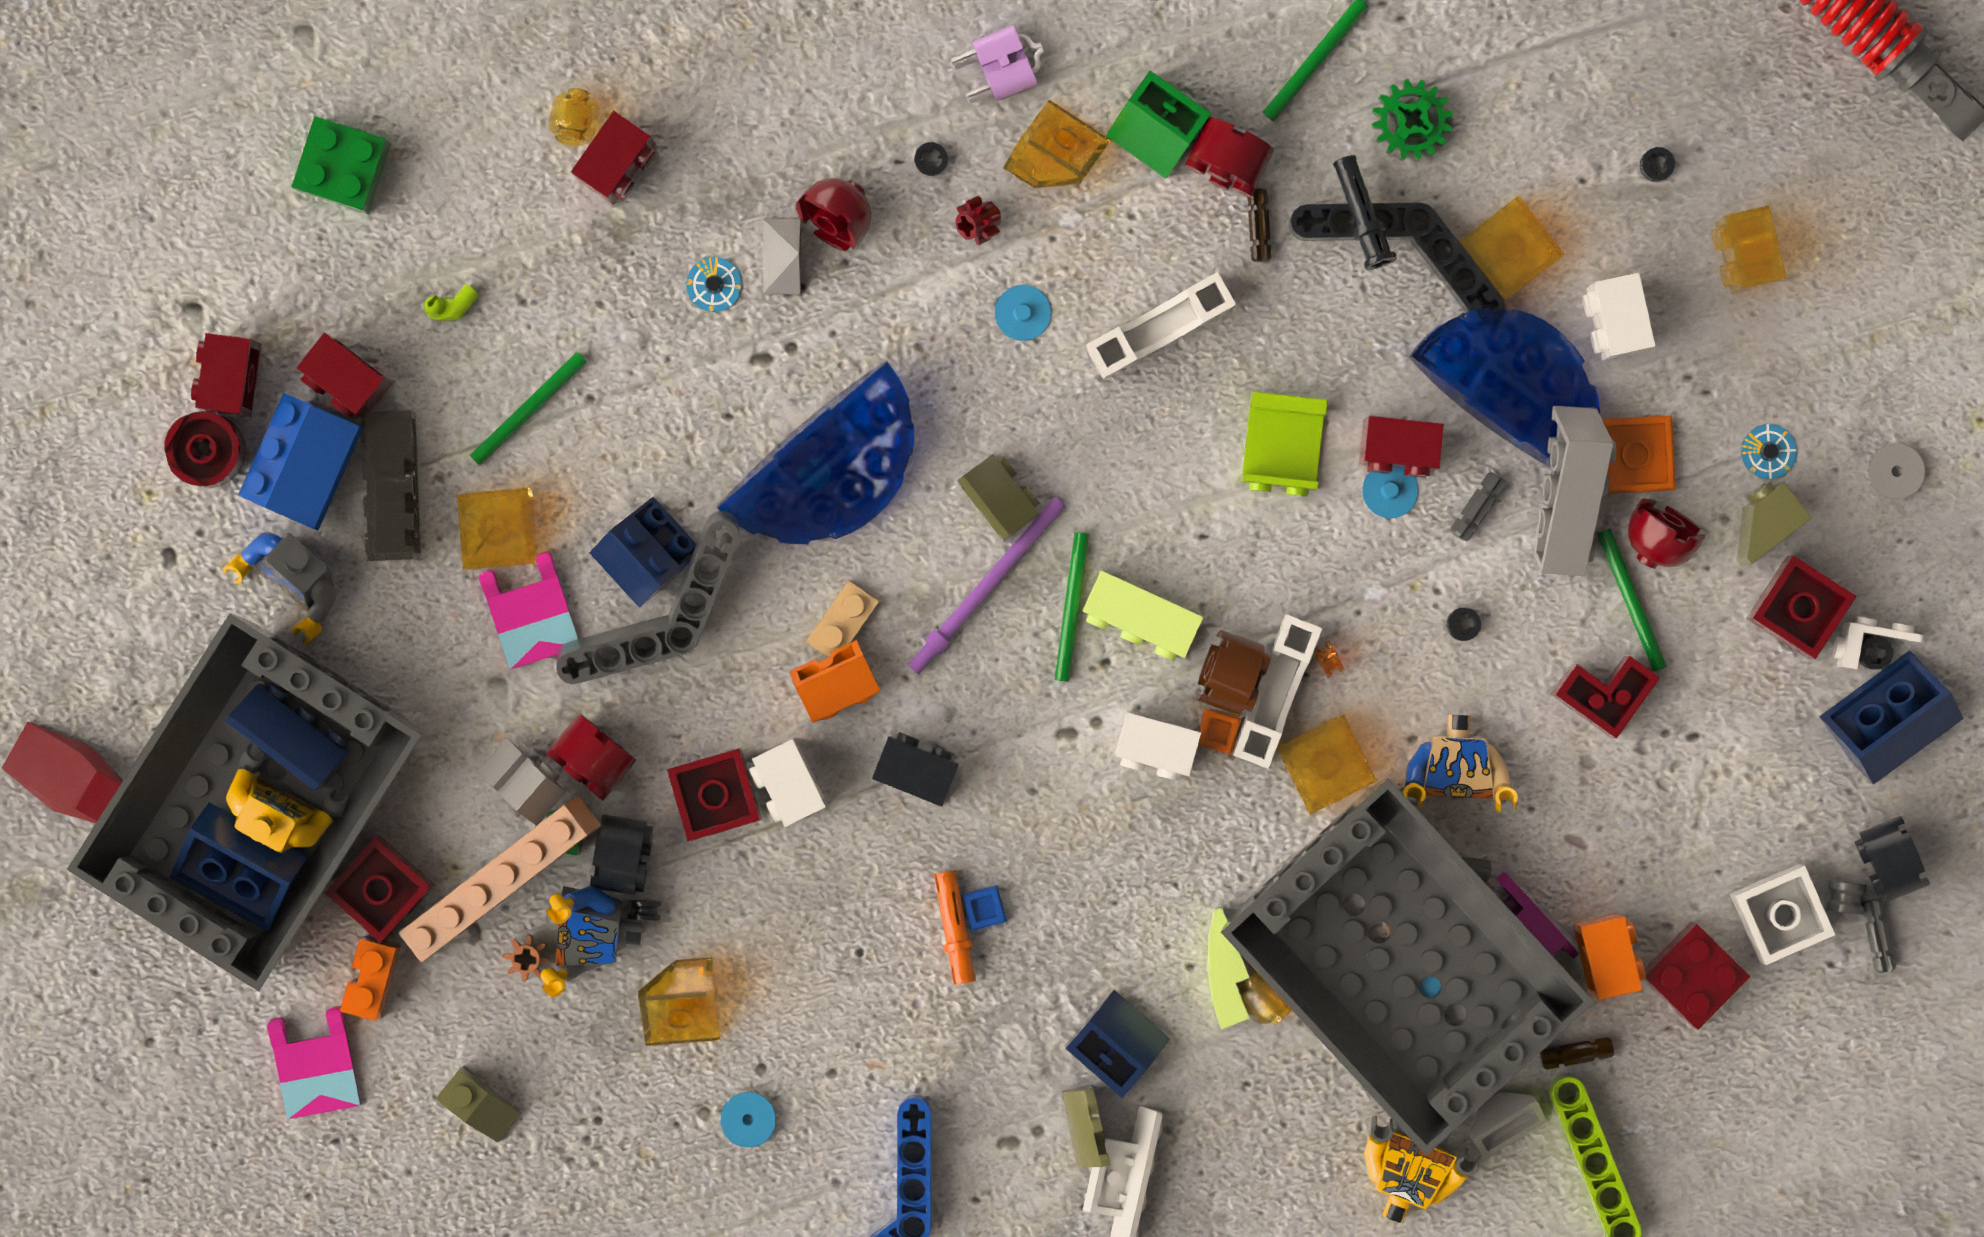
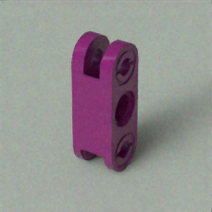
M1503 871L1495 878L1510 895L1503 903L1552 956L1560 949L1568 953L1573 959L1579 955L1571 943L1508 874Z

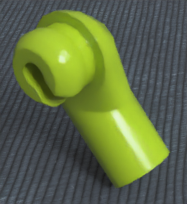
M466 283L454 298L428 297L424 302V311L429 318L435 321H458L479 298L480 294Z

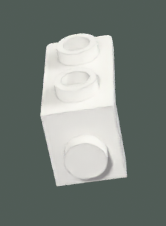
M1856 616L1855 623H1844L1842 637H1836L1833 647V658L1838 659L1836 667L1858 669L1864 634L1914 643H1923L1924 635L1914 634V626L1892 623V629L1877 627L1878 620Z

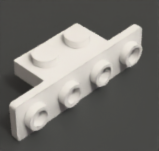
M1139 1107L1131 1142L1104 1137L1110 1165L1092 1167L1083 1210L1115 1216L1110 1237H1138L1139 1221L1147 1201L1146 1189L1148 1180L1155 1165L1154 1153L1156 1144L1163 1129L1162 1112L1149 1107Z

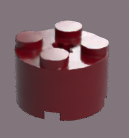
M1209 117L1184 166L1201 175H1204L1205 172L1211 175L1208 181L1223 190L1228 191L1230 186L1233 185V190L1252 198L1271 159L1273 147L1248 131L1244 134L1235 130V125Z
M200 411L185 415L173 423L165 437L164 451L171 472L181 481L203 488H214L228 483L239 473L246 456V441L239 428L228 418L212 412ZM211 442L209 448L212 450L211 455H204L200 458L202 451L198 449L199 444Z
M579 714L569 724L546 753L563 767L564 771L579 783L582 782L586 785V788L602 801L612 792L636 762L632 755L582 714Z

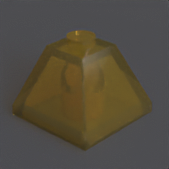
M1048 100L1019 139L1003 168L1033 188L1081 184L1111 140L1051 100Z
M518 488L457 495L463 570L537 564L532 489Z
M713 957L674 960L638 990V1001L646 1046L720 1040Z

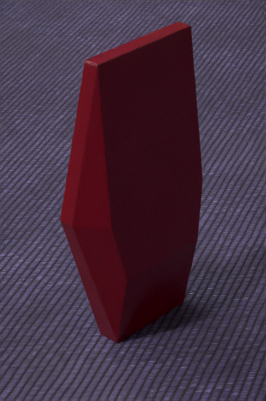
M27 722L1 768L52 811L93 823L98 821L123 782V779L92 746L31 722Z

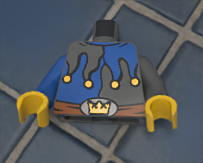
M271 532L261 533L241 554L235 555L223 568V573L225 574L228 569L234 570L239 576L234 583L239 584L251 572L252 565H255L307 611V617L292 628L293 636L300 631L305 633L306 640L304 645H306L322 633L320 623L324 621L336 600L337 593L333 587L330 569L292 534L287 533L280 537Z
M563 886L562 895L559 893L553 894L549 900L552 908L546 910L551 921L558 924L555 966L559 967L558 971L553 968H545L542 971L541 979L545 983L542 989L549 997H557L564 991L565 981L569 982L584 972L599 966L615 963L618 943L640 945L642 923L620 921L622 902L617 898L607 895L595 886H588L583 889Z

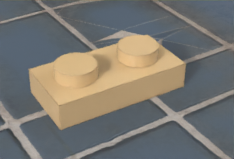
M848 580L806 642L827 657H831V651L852 642L879 601Z

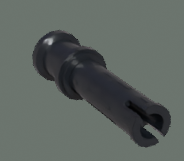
M1350 155L1336 160L1333 166L1336 169L1345 199L1356 225L1353 236L1356 241L1360 242L1366 259L1364 262L1365 270H1374L1393 263L1397 260L1395 252H1391L1384 233L1387 229L1385 223L1377 219L1356 161L1357 158L1355 155Z

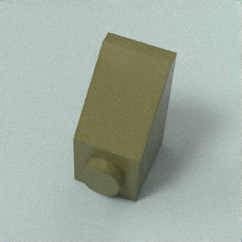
M464 1066L456 1072L436 1097L438 1102L463 1122L496 1142H499L522 1113Z

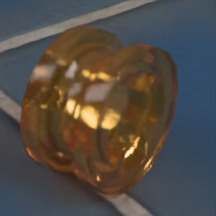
M1330 641L1325 642V647L1322 649L1315 647L1314 654L1327 678L1332 677V672L1335 670L1339 672L1344 671L1342 662Z

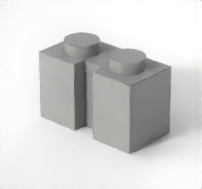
M506 738L477 772L501 794V797L516 812L537 826L566 794V791L556 782L560 777L558 773L546 763L542 762L539 765L536 762L540 756L524 742L518 747Z

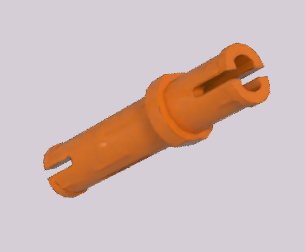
M957 870L934 874L946 939L943 949L944 952H948L953 985L976 981L970 949L973 947V942L969 940L966 929Z

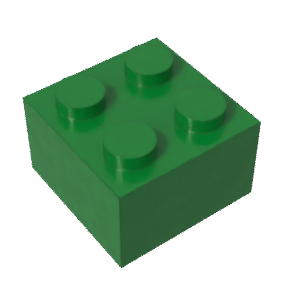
M314 116L291 188L297 192L369 214L391 143L384 138Z

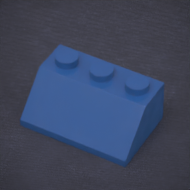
M283 393L238 496L318 531L364 428Z

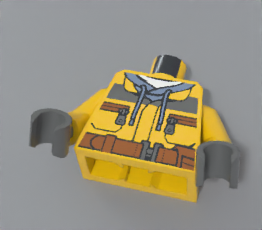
M249 744L239 761L242 769L237 770L226 796L228 806L232 813L237 816L234 827L238 831L250 836L253 840L261 842L278 852H284L292 847H311L332 823L331 817L337 818L343 815L348 796L346 795L343 801H333L336 788H330L326 793L323 810L321 811L258 776L255 777L253 773L260 770L267 758V753L263 752L260 759L254 758L250 754L253 744Z
M1375 1115L1371 1118V1133L1364 1156L1368 1176L1375 1183L1376 1190L1389 1195L1382 1216L1403 1224L1410 1204L1423 1209H1427L1430 1204L1438 1205L1457 1191L1468 1176L1474 1175L1478 1171L1482 1157L1478 1156V1159L1473 1162L1466 1160L1465 1157L1469 1150L1466 1147L1461 1149L1456 1163L1457 1157L1454 1153L1438 1147L1426 1156L1409 1136L1393 1130V1119L1390 1118L1389 1125L1380 1127L1377 1125L1378 1116Z

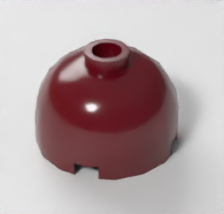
M822 179L807 189L796 202V211L801 221L806 224L810 220L812 224L819 228L813 234L838 250L847 251L851 246L852 250H854L870 228L872 213L865 197V191L858 183L852 180Z
M1646 498L1641 499L1628 523V537L1631 546L1638 552L1637 559L1642 564L1656 569L1658 565L1670 568L1687 562L1696 553L1705 539L1704 534L1697 536L1700 531L1698 525L1669 506H1666L1665 511L1654 508L1657 501Z

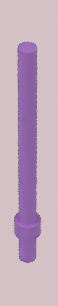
M1054 497L945 623L937 631L933 629L924 641L927 643L908 664L914 672L919 675L937 653L941 655L951 644L949 639L1066 506L1059 499Z

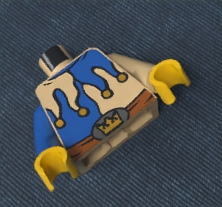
M1448 715V736H1431L1430 741L1422 743L1407 764L1403 795L1406 798H1415L1418 801V810L1421 809L1425 797L1494 799V793L1495 810L1501 813V802L1504 800H1508L1513 804L1514 811L1517 809L1518 795L1512 789L1508 767L1497 748L1487 744L1486 738H1470L1471 715Z

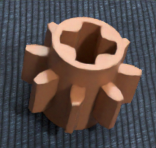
M532 935L527 936L526 944L523 945L518 940L513 939L511 943L515 951L503 955V958L511 960L513 965L507 973L511 974L517 970L522 973V982L527 981L531 972H534L540 978L542 970L539 966L541 963L547 964L551 962L550 958L543 957L542 950L547 946L546 942L539 946L532 944ZM526 948L530 949V955L537 959L528 968L524 967V961L518 960V955L524 953Z

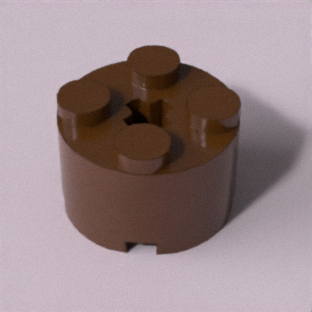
M1220 630L1216 636L1223 639L1219 646L1211 644L1198 680V684L1204 686L1203 694L1196 693L1195 699L1213 707L1240 715L1244 710H1253L1259 694V690L1254 689L1258 676L1266 674L1271 655L1264 653L1265 646L1263 644Z

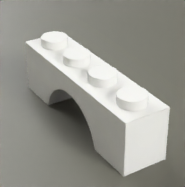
M1217 272L1155 309L1086 344V349L1103 380L1230 311L1236 306V303L1220 274Z
M1289 615L1284 616L1270 652L1271 660L1266 674L1261 676L1256 689L1259 690L1256 704L1252 711L1247 712L1231 755L1269 769L1294 696L1322 631L1321 627Z

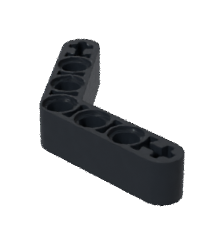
M1372 203L1375 213L1383 212L1390 217L1391 227L1384 232L1386 239L1410 240L1472 322L1477 326L1486 328L1501 321L1506 312L1503 298L1431 206L1425 203ZM1348 204L1301 205L1295 209L1289 219L1291 234L1301 241L1355 240L1353 233L1356 225L1354 222L1353 229L1348 232L1339 231L1334 225V216L1338 213H1347L1352 217ZM1417 211L1424 213L1428 218L1427 229L1423 231L1414 230L1409 224L1411 213ZM1322 212L1328 213L1326 220L1328 233H1322L1324 225H1313L1309 232H1304L1303 226L1297 225L1296 221L1301 220L1304 213L1309 214V219L1312 221H1321L1323 219ZM1444 241L1450 246L1451 255L1449 259L1438 260L1434 257L1432 253L1434 242ZM1465 270L1472 274L1474 284L1471 289L1462 290L1456 285L1455 275L1458 271ZM1480 287L1485 291L1479 295L1480 299L1485 304L1492 302L1496 307L1492 311L1493 319L1489 315L1482 317L1479 314L1483 307L1477 298L1471 303L1466 299L1475 294Z

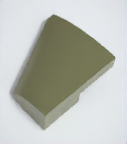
M1090 1085L1062 1091L1076 1165L1081 1167L1109 1166L1110 1160L1106 1152L1094 1088Z

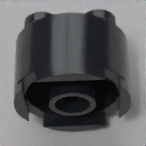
M602 814V824L598 829L592 863L595 866L594 876H591L590 886H595L599 890L635 895L636 891L644 893L647 878V862H642L643 856L650 857L654 836L653 826H648L647 821Z
M1902 816L1859 832L1861 839L1854 841L1864 864L1871 862L1875 874L1870 875L1869 879L1879 899L1886 897L1888 902L1930 885L1927 877L1922 879L1919 877V874L1926 871L1910 833L1906 829L1903 831L1899 830L1898 826L1905 824Z

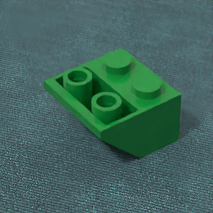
M1149 70L1107 132L1106 137L1167 179L1202 130L1211 113Z

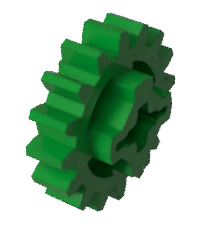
M1409 79L1404 80L1402 90H1399L1394 84L1390 85L1389 91L1391 96L1388 97L1381 94L1378 98L1380 103L1384 105L1383 108L1376 107L1372 110L1373 115L1380 117L1379 121L1371 125V129L1381 130L1382 132L1376 139L1377 144L1387 141L1389 146L1386 153L1389 155L1397 149L1400 151L1399 159L1404 161L1408 153H1412L1415 161L1421 159V151H1425L1430 157L1435 154L1433 144L1435 143L1443 147L1446 143L1441 133H1450L1452 131V127L1444 123L1445 120L1453 116L1452 111H1443L1442 108L1448 101L1447 97L1438 100L1435 97L1438 90L1436 86L1431 88L1429 92L1424 90V80H1420L1416 88L1411 86ZM1406 96L1420 97L1417 103L1405 104L1401 100L1398 101V99ZM1430 106L1433 107L1436 114V128L1429 122L1428 109ZM1415 112L1419 115L1417 122L1421 127L1413 125L1409 129L1404 125L1407 119L1403 114L1405 113L1410 116ZM1388 113L1395 119L1396 131L1393 135L1387 123ZM1417 136L1426 140L1417 145L1404 143L1407 138Z

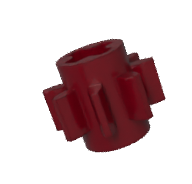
M978 195L957 207V211L960 214L957 215L955 224L958 233L965 240L974 238L976 244L981 245L1000 233L997 227L1001 223V213L992 201L982 203V199Z

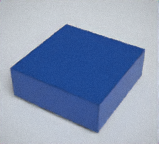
M997 885L961 895L971 931L1007 922Z

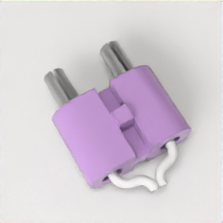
M1012 24L971 41L972 50L951 58V63L956 70L979 61L985 74L987 84L965 93L966 98H969L967 99L969 104L992 95L997 102L1038 85L1034 74L1040 69V55L1044 53L1041 43L1036 44L1032 42L1029 36L1025 34L1017 35ZM1021 39L1025 40L1031 48L1038 49L1034 55V68H1031L1020 42Z

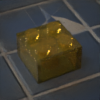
M1519 195L1459 241L1504 301L1565 255Z
M1770 205L1725 215L1715 221L1716 229L1711 230L1712 241L1715 250H1721L1724 265L1720 266V275L1724 287H1730L1731 294L1775 285L1787 279Z
M1340 713L1277 745L1276 752L1309 815L1377 782L1344 714Z

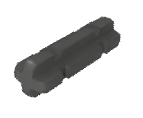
M1490 472L1481 482L1482 489L1479 490L1477 488L1462 510L1461 514L1463 517L1461 520L1457 518L1450 528L1452 534L1462 541L1467 542L1476 531L1473 527L1475 524L1480 525L1496 501L1493 499L1494 496H1499L1506 486V482L1494 473Z
M1880 899L1867 900L1862 903L1864 906L1863 916L1868 920L1865 925L1871 952L1875 953V957L1872 958L1874 968L1878 973L1889 972L1896 968L1894 954H1890L1892 944L1887 920L1883 919L1882 916L1885 914L1883 902Z

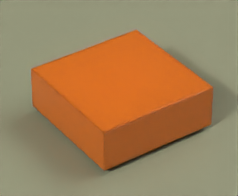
M1205 708L1198 731L1201 732L1198 745L1232 754L1241 718Z

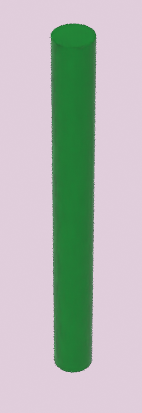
M1363 0L1353 1L1262 112L1267 118L1273 122L1365 12L1369 6Z
M578 352L569 358L470 454L474 461L481 465L576 374L587 361Z
M1611 528L1597 533L1653 672L1667 667Z
M1074 532L1054 680L1069 682L1089 540V534Z

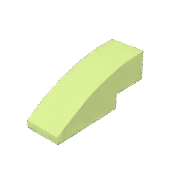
M1220 906L1213 909L1208 937L1207 966L1213 1007L1220 1028L1224 1029L1250 1019L1236 983L1250 977L1241 954L1221 933L1223 926L1227 923V919Z

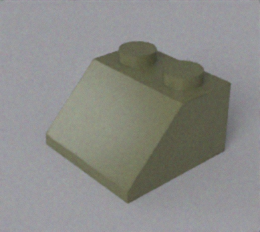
M993 454L957 481L1004 542L1039 515L1035 507L1040 502L1027 486L1021 490L1012 478L1017 475V472L1003 456L1000 460H997Z
M1772 482L1764 483L1747 496L1751 502L1743 507L1736 557L1740 566L1753 564L1812 519L1785 482L1775 485Z

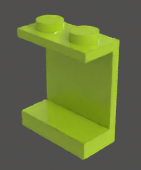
M1252 392L1241 483H1249L1250 491L1271 493L1272 486L1286 487V494L1308 497L1309 490L1316 491L1318 489L1317 474L1327 400Z

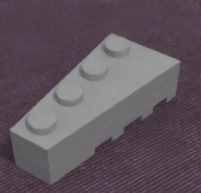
M1553 406L1551 419L1557 422L1558 429L1557 436L1549 437L1547 452L1550 454L1552 475L1544 474L1542 489L1544 503L1547 505V508H1540L1534 557L1542 574L1585 576L1588 562H1592L1595 555L1593 537L1595 529H1600L1602 523L1600 504L1602 496H1607L1609 476L1607 472L1609 463L1615 461L1616 442L1611 439L1596 408Z

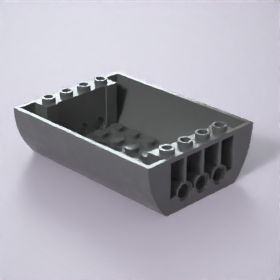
M229 613L67 870L259 992L423 734L403 715L279 636L251 621ZM269 683H272L288 695L285 702L297 710L299 706H302L318 718L315 722L316 726L326 733L329 729H332L347 740L348 743L344 747L351 753L325 787L316 791L289 770L279 780L271 778L267 773V764L273 758L268 754L260 770L253 773L255 777L258 776L321 811L323 810L326 793L330 788H336L333 801L340 802L344 800L346 795L348 796L343 815L337 818L331 817L332 823L311 847H292L308 856L295 886L267 932L170 879L169 876L191 826L209 802L235 816L227 804L226 796L237 770L242 769L239 763L240 758L249 744H253L250 754L254 758L260 759L264 751L226 723L225 720L257 684H263L267 687Z
M1389 778L1382 780L1356 799L1251 895L1221 930L1222 935L1426 1156L1595 1003ZM1350 894L1360 895L1365 902L1363 910L1355 915L1349 914L1343 909V901ZM1377 921L1385 922L1390 928L1389 937L1382 942H1375L1368 935L1369 927ZM1429 976L1437 978L1441 984L1438 994L1431 998L1423 996L1419 991L1421 980ZM1452 1004H1459L1466 1010L1465 1019L1456 1025L1448 1023L1444 1016L1445 1010Z

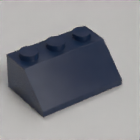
M1910 650L1819 716L1852 763L1873 785L1964 719L1950 691Z
M269 683L267 687L263 684H257L229 714L225 722L316 791L324 788L351 753L344 747L348 743L347 740L332 729H329L326 733L316 726L315 722L318 718L302 706H299L297 710L285 702L288 695L274 684Z
M209 802L191 826L169 878L268 932L295 886L308 856L293 848L284 852H278L261 842L253 840L250 836L238 831L234 827L235 816Z

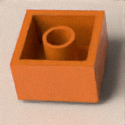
M1612 913L1572 923L1589 996L1599 1001L1642 991L1640 981L1646 980V975L1641 958L1637 959L1634 956L1632 944L1637 943V936L1632 921L1628 922L1625 916Z

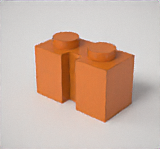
M857 640L831 651V657L820 662L814 659L789 671L812 723L830 719L836 716L840 710L853 704L865 703L874 694L881 692Z
M366 936L359 939L351 968L360 970L358 980L353 979L347 982L340 1012L373 1021L382 1018L401 946L385 941L379 943L376 939Z

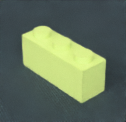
M1100 571L1082 610L1083 613L1088 614L1086 622L1105 631L1110 624L1123 630L1120 635L1121 638L1138 646L1141 645L1143 640L1156 646L1155 654L1173 662L1177 656L1185 658L1203 619L1200 615L1104 571Z

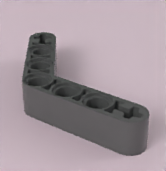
M717 511L708 517L668 615L563 644L556 656V670L559 678L565 683L578 684L693 651L698 644L739 543V526L735 516L727 511ZM723 526H727L729 533L722 535L719 549L715 546L717 541L716 530L720 531ZM705 559H713L719 564L713 572H704L698 567L700 562ZM691 593H700L704 596L705 600L698 606H691L686 603L685 598ZM677 627H686L692 632L688 638L681 640L676 639L671 634ZM646 636L655 641V645L649 649H641L635 644L639 638ZM611 646L616 648L619 654L613 659H605L599 652L603 648ZM592 651L593 664H590V657H588V652ZM574 657L575 662L579 663V667L572 668V665L567 663V659Z

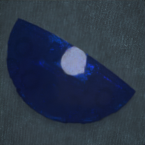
M1485 308L1461 313L1460 316L1434 328L1420 341L1409 356L1431 382L1467 413L1521 451L1550 468V454L1547 452L1549 437L1557 436L1558 429L1557 422L1551 419L1553 406L1596 408L1600 414L1596 387L1589 383L1582 367L1585 361L1576 347L1564 334L1545 320L1520 310L1506 311Z
M886 360L869 371L803 422L764 457L717 505V508L720 511H727L733 514L738 521V526L751 534L760 533L776 538L780 543L809 544L813 540L829 537L838 539L858 530L874 519L890 503L902 485L904 472L909 457L913 454L914 424L912 423L909 407L910 401L903 383L889 362Z

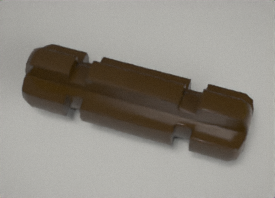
M1258 188L1255 190L1252 198L1247 197L1248 206H1251V210L1248 211L1250 241H1253V246L1250 247L1251 260L1253 262H1267L1272 257L1271 245H1268V240H1270L1269 209H1266V205H1268V192L1266 189Z
M1604 1037L1595 1039L1594 1043L1583 1041L1562 1045L1557 1050L1555 1047L1544 1049L1540 1052V1059L1543 1068L1549 1070L1559 1068V1064L1570 1066L1594 1061L1596 1057L1600 1060L1612 1058L1614 1056V1047L1611 1038Z

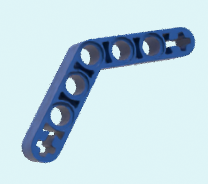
M908 1096L899 1105L897 1113V1216L870 1237H928L930 1234L932 1112L930 1104L922 1096ZM911 1104H918V1110L925 1111V1115L919 1116L918 1131L925 1129L926 1135L916 1132L903 1135V1129L911 1130V1118L908 1115H904V1111L910 1110ZM912 1141L921 1143L925 1148L924 1156L915 1161L908 1159L903 1150L907 1143ZM910 1179H918L924 1184L925 1192L917 1198L909 1197L904 1192V1184ZM913 1216L919 1217L925 1224L924 1231L918 1235L908 1234L904 1229L905 1220Z

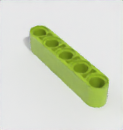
M1558 1075L1553 1078L1549 1085V1097L1605 1237H1614L1615 1227L1622 1222L1631 1224L1632 1233L1630 1237H1642L1641 1226L1586 1088L1581 1081L1572 1075ZM1567 1082L1574 1083L1577 1090L1574 1099L1569 1102L1560 1101L1558 1098L1560 1086ZM1581 1117L1588 1118L1591 1125L1589 1132L1581 1137L1574 1136L1572 1133L1574 1121ZM1595 1152L1602 1153L1604 1156L1602 1168L1594 1172L1589 1171L1586 1168L1587 1157ZM1609 1187L1616 1188L1618 1191L1617 1201L1611 1206H1603L1600 1203L1601 1192Z

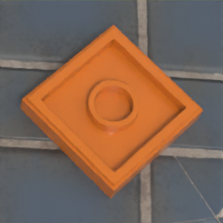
M1672 415L1602 419L1611 439L1616 442L1615 461L1609 463L1607 472L1609 476L1608 494L1676 490Z

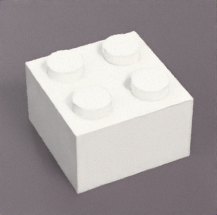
M1639 273L1594 282L1586 288L1587 295L1582 296L1583 307L1586 317L1593 318L1595 331L1590 332L1591 343L1594 353L1601 354L1602 361L1644 352L1655 347Z
M1126 712L1115 756L1122 758L1121 766L1143 771L1145 765L1158 768L1156 775L1180 781L1181 774L1190 776L1201 732Z
M796 738L752 759L755 766L749 769L759 789L766 787L772 799L766 802V805L775 823L782 820L786 827L828 806Z
M1797 864L1730 893L1759 963L1768 965L1835 935L1804 865Z

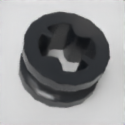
M927 142L916 150L914 162L922 174L935 176L942 173L946 168L948 155L940 144ZM933 149L938 150L941 155L937 158L942 159L940 166L937 168L932 165L929 169L924 168L921 163L925 162V160L920 159L924 151L931 153Z
M1654 147L1643 154L1639 168L1641 174L1647 180L1660 182L1672 174L1675 168V160L1669 150L1663 147ZM1651 155L1654 156V159L1659 155L1664 157L1663 166L1666 168L1665 173L1661 174L1659 170L1654 174L1649 170L1652 164L1648 159Z
M1459 608L1449 614L1446 620V628L1452 638L1458 641H1468L1478 635L1481 629V620L1474 610ZM1462 613L1468 615L1466 619L1472 618L1474 622V627L1468 628L1467 635H1460L1461 630L1455 631L1453 626L1454 622L1459 621V614Z
M1880 636L1863 639L1859 662L1868 669L1887 667L1893 658L1891 643ZM1873 642L1879 643L1878 648L1884 651L1883 659L1877 658V664L1871 663V656L1866 655L1867 647L1873 648Z
M628 900V905L631 906L632 910L627 914V919L649 921L661 919V915L657 913V908L661 906V901Z

